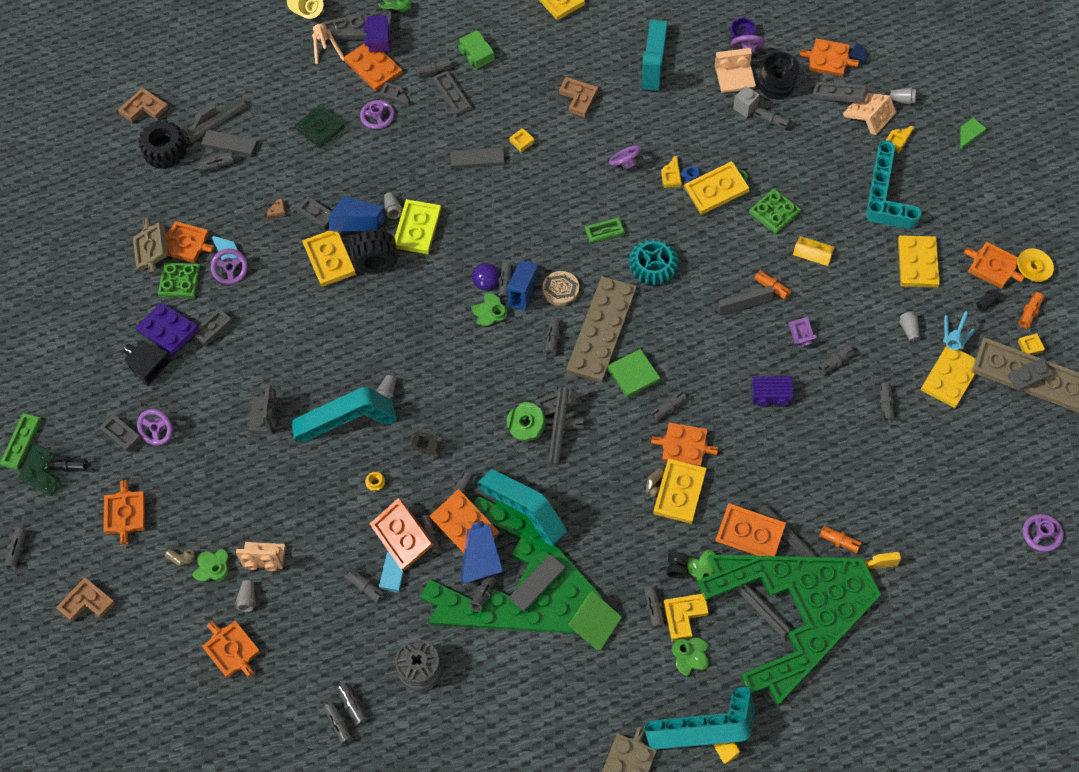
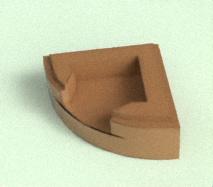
M282 198L276 200L268 209V220L286 216Z

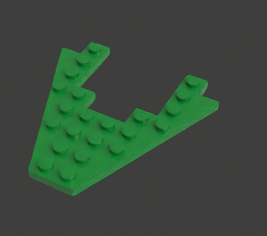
M478 496L473 505L495 528L520 539L512 553V557L529 565L515 590L549 555H552L564 565L565 570L525 613L509 600L510 596L494 588L491 591L490 599L486 600L482 610L475 612L470 608L471 599L429 580L420 595V599L436 606L434 613L428 621L429 624L436 626L578 634L568 626L569 622L589 592H594L601 599L602 596L556 545L550 546L542 539L527 515L498 500L494 504Z
M709 555L707 559L714 574L697 580L705 601L759 579L762 580L769 597L786 590L789 591L805 626L788 633V637L796 652L740 675L745 687L750 689L751 694L769 688L776 705H779L881 595L863 558Z

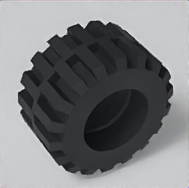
M167 120L163 122L156 121L154 124L150 123L149 127H145L143 129L144 132L140 133V138H138L139 146L149 165H154L155 168L161 166L162 169H166V166L171 168L173 164L177 165L180 163L179 160L184 159V155L187 153V144L179 126L173 122L168 123ZM163 142H169L164 146L157 147L159 144Z
M364 231L361 234H357L350 241L352 265L359 272L381 273L393 268L397 264L396 240L387 231Z

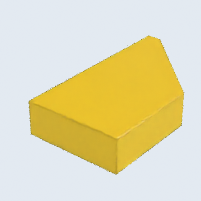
M914 126L891 131L886 140L891 141L895 145V152L900 154L912 134Z
M674 156L672 161L661 170L663 188L681 186L677 156Z
M899 552L878 554L872 557L873 560L864 562L868 569L898 566L901 558Z

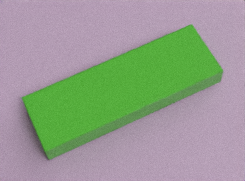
M22 414L1 459V466L20 470L41 424L42 419L40 417Z

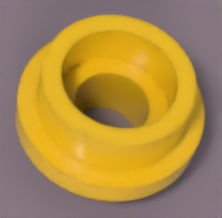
M372 472L366 477L365 483L369 490L379 491L385 485V478L381 473ZM374 480L379 481L378 484H372Z

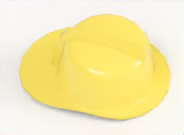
M287 0V5L291 11L307 19L316 18L321 13H324L323 0Z

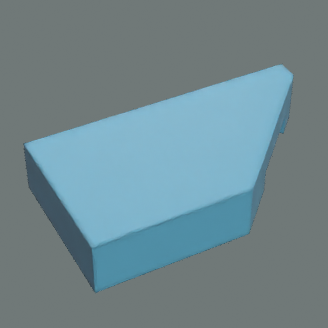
M216 236L212 237L218 252L224 249L237 250L234 242ZM233 254L223 255L221 259L223 260L226 257H230L234 260L237 256Z
M387 552L379 589L400 592L404 573L392 555Z

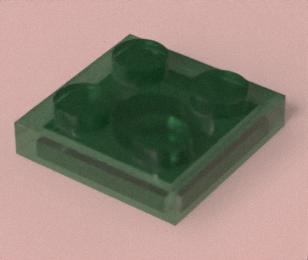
M320 104L297 122L295 128L318 148H321L343 130L345 125Z

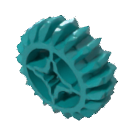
M654 238L651 242L645 239L644 244L639 242L638 247L634 246L633 252L630 253V271L633 273L634 278L639 277V282L645 280L646 285L649 282H652L654 286L656 282L662 285L663 280L668 282L670 277H674L675 272L678 270L679 259L677 258V251H674L673 246H669L668 241L663 244L661 239L658 242ZM662 256H664L667 259L668 264L664 262ZM639 260L643 261L645 267L640 264Z

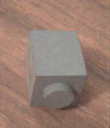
M745 86L735 96L733 109L748 118L758 107L760 94Z

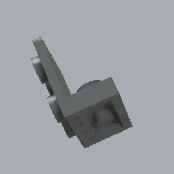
M266 383L265 397L253 396L248 430L250 434H273V427H277L275 410H279V399H276V391L272 389L271 383Z

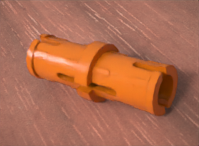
M762 270L754 278L755 281L765 287L772 286L774 293L783 298V300H786V296H789L791 290L780 284L778 279L771 278Z
M1039 292L1032 294L1018 322L1020 326L1026 329L1030 328L1044 300L1043 294Z
M826 525L823 526L819 537L835 543L836 547L841 546L857 554L862 543L846 536L844 532L840 533Z

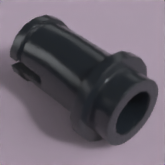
M995 289L988 290L986 295L976 303L977 308L985 312L993 303L999 301V292Z

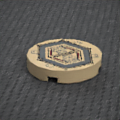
M566 271L553 272L543 282V294L551 304L556 306L568 305L571 301H575L579 295L578 280L573 274Z

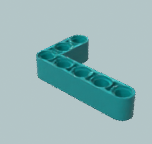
M650 19L646 52L643 54L642 90L659 91L667 21Z
M884 140L879 144L876 154L866 218L874 223L914 229L918 226L921 210L913 205L886 201L895 145L891 141Z
M359 388L292 420L294 441H309L362 415H366L381 424L393 423L396 421L393 401L372 388Z
M493 469L477 482L479 488L490 497L527 515L548 545L554 546L567 533L566 528L549 501L541 493Z
M747 687L735 689L732 692L729 713L661 719L646 723L644 731L649 747L652 749H665L747 740L752 733L755 713L751 691Z

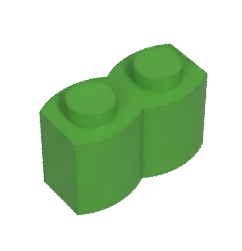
M476 30L459 39L460 45H458V48L462 55L465 54L467 56L470 66L473 65L476 69H479L495 60L493 50L479 31Z

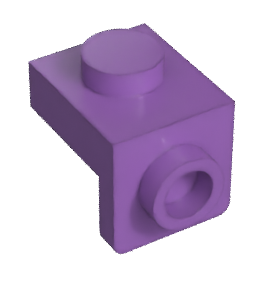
M808 317L788 322L795 344L801 343V346L813 343L812 339L817 338L816 334L813 335Z

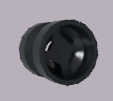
M681 552L669 553V566L667 567L666 575L671 578H685L687 574L685 565L688 562V556Z

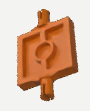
M817 38L811 51L801 49L799 57L809 58L810 65L808 71L843 77L847 65L858 67L859 60L849 59L850 45Z
M175 221L172 228L165 233L167 253L170 257L195 263L202 251L213 253L215 246L205 244L209 236V231L206 229Z
M988 242L978 252L968 247L964 254L974 258L968 272L1000 289L1011 278L1022 283L1025 277L1015 271L1018 257Z
M675 423L668 424L667 433L664 438L652 436L651 444L663 446L662 461L665 462L668 459L701 467L702 458L705 453L717 455L718 447L707 446V429Z
M122 480L120 481V492L113 495H104L105 535L120 534V545H128L129 533L145 530L144 491H129V481Z
M211 621V624L209 623L207 627L214 635L208 642L202 645L203 649L227 679L241 669L248 678L252 677L250 673L254 675L255 671L249 666V663L260 654L259 649L236 621L221 629L215 621Z

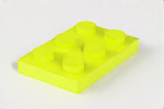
M406 199L395 234L397 249L429 254L442 210L441 205Z

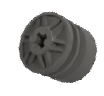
M412 640L400 647L396 654L395 665L401 683L413 692H425L437 685L441 678L442 667L437 650L433 645L424 640ZM416 661V662L419 663V662L421 661L422 664H420V665H419V664H415V665H414V662Z

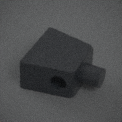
M141 341L136 347L127 344L123 349V353L127 355L125 358L127 366L146 386H149L172 361L167 351L145 341Z

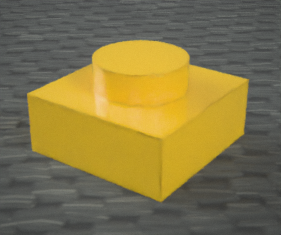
M523 128L509 138L510 143L520 152H523L534 143V138Z
M1038 334L1025 336L1018 340L1022 352L1034 356L1043 353L1045 350Z

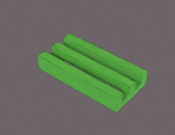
M620 218L585 226V232L590 244L625 235ZM616 224L618 225V226H615V227L608 228V226H612V225H616ZM601 229V230L596 231V232H592V233L590 232V231H593V230Z

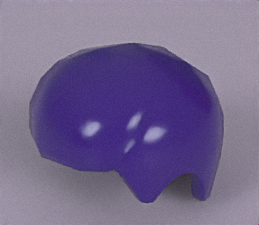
M739 17L732 21L730 34L732 39L743 35H756V27L749 18Z
M482 263L473 270L472 280L478 289L488 291L498 285L500 274L494 265Z

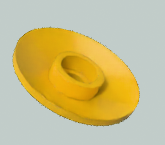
M1026 249L1021 252L1017 259L1020 272L1029 280L1043 282L1048 280L1053 274V262L1041 250Z

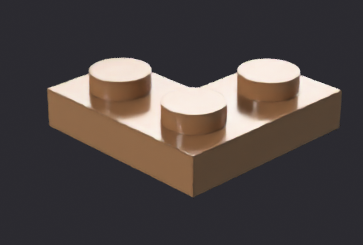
M565 77L559 89V94L573 98L569 106V113L584 118L598 92V87Z
M141 88L118 111L120 115L133 122L144 111L158 119L168 109V105L144 88Z
M84 577L56 608L73 622L86 607L102 618L115 602Z

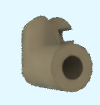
M657 468L647 478L645 489L647 495L650 494L652 497L658 495L659 488L655 487V485L664 475L662 469Z
M170 548L165 553V557L176 565L181 566L192 563L195 560V553L193 550L187 549L183 554H178Z

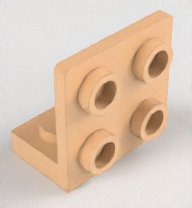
M750 48L716 52L715 69L722 93L741 91L745 86L755 89L756 84L750 65L752 55Z
M867 93L864 103L853 102L843 113V116L865 120L870 133L877 135L895 115L896 110L890 96Z
M245 542L244 549H236V555L242 566L248 570L265 568L268 571H276L277 569H283L286 546L285 544Z

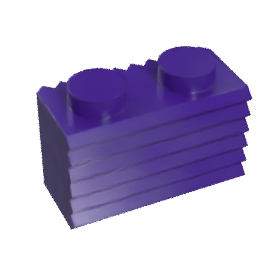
M387 15L366 16L367 22L364 23V33H367V36H364L365 47L368 46L370 53L379 51L389 52Z
M792 376L752 377L753 405L757 404L761 407L768 406L769 404L786 406L792 403Z

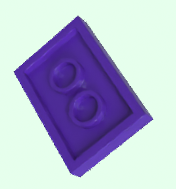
M162 302L135 327L137 332L173 356L200 330L196 324Z

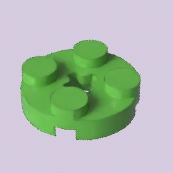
M530 402L519 404L516 409L513 408L507 417V427L510 433L517 440L523 442L539 439L546 425L545 413L537 405ZM529 418L530 424L525 426L522 422Z

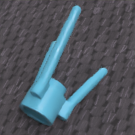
M967 311L964 312L958 329L950 333L948 316H944L945 337L943 342L946 343L949 349H963L965 343L975 332V329H972L965 338L961 332L968 315Z

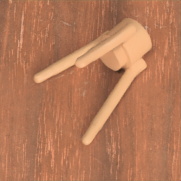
M326 24L315 25L313 27L314 34H312L315 64L319 63L317 40L322 42L323 48L326 49L325 41L328 37L342 61H344V56L335 42L330 29L327 30Z

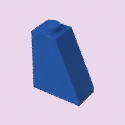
M343 196L329 215V231L378 230L380 225H383L385 222L384 206Z
M530 261L519 262L507 287L509 307L527 311L538 277L537 264Z
M483 521L471 524L472 527L467 529L460 575L463 583L503 572L490 525L483 523Z

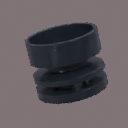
M782 51L768 54L764 59L758 81L759 89L764 95L772 99H784L793 92L800 69L796 58Z

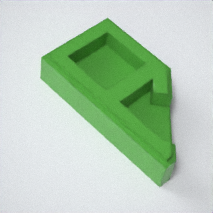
M974 117L960 128V149L966 147L986 131V128Z

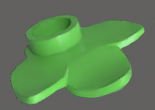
M383 0L386 4L378 3L380 8L407 12L412 7L409 0Z
M485 293V303L471 306L474 315L479 317L477 324L481 326H488L494 322L503 321L507 317L506 307L501 304L499 297L491 293Z
M222 548L215 554L208 551L200 553L197 559L200 567L192 573L196 580L202 582L210 579L216 581L225 579L228 575V567L226 565L228 553Z
M712 550L705 551L701 555L700 560L688 558V572L697 580L706 575L714 574L707 559L709 555H716Z
M692 638L688 641L678 639L673 643L672 653L676 657V667L681 674L688 676L692 668L696 670H706L708 668V659L703 653L708 649V643L700 638ZM680 646L685 647V653L681 652Z

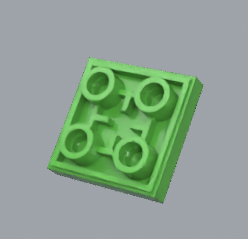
M774 188L749 210L752 216L775 234L781 231L801 212L799 207Z
M164 263L158 296L195 299L201 270L200 264Z
M641 349L607 366V369L627 398L660 381L659 375Z
M589 592L568 626L596 650H601L622 617L594 592Z

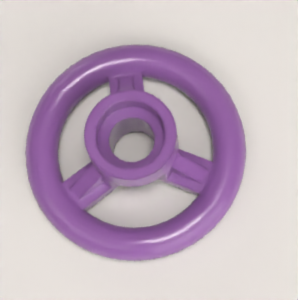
M743 35L731 41V47L735 50L750 48L751 56L755 55V50H759L765 45L764 38L757 35Z
M374 100L367 103L360 112L362 123L371 129L387 127L392 123L395 116L393 107L388 102L382 100ZM388 109L389 118L383 122V113ZM365 116L373 117L377 120L378 124L368 122Z
M638 145L623 149L610 158L609 164L611 166L621 164L623 169L631 168L636 164L635 157L640 154L642 149Z
M221 250L211 261L212 275L222 284H236L247 273V260L238 250ZM226 254L237 256L234 260L230 257L219 260L220 257ZM242 262V271L234 278L233 271L236 265ZM228 263L232 264L230 269L226 268ZM216 265L221 266L222 270L227 272L228 279H224L218 274Z
M148 409L142 412L138 418V432L147 443L160 446L166 444L172 437V423L169 417L162 411ZM148 415L158 416L153 420H149L146 418ZM143 424L149 427L153 439L145 433ZM167 429L165 437L160 440L159 434Z
M1033 515L1023 525V537L1027 544L1035 550L1041 552L1053 551L1063 541L1064 533L1062 526L1055 518L1049 515ZM1035 522L1037 535L1032 540L1029 535V527ZM1041 539H1056L1053 544L1048 546L1038 544Z

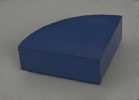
M856 43L849 54V59L859 60V63L865 65L866 51L860 44Z

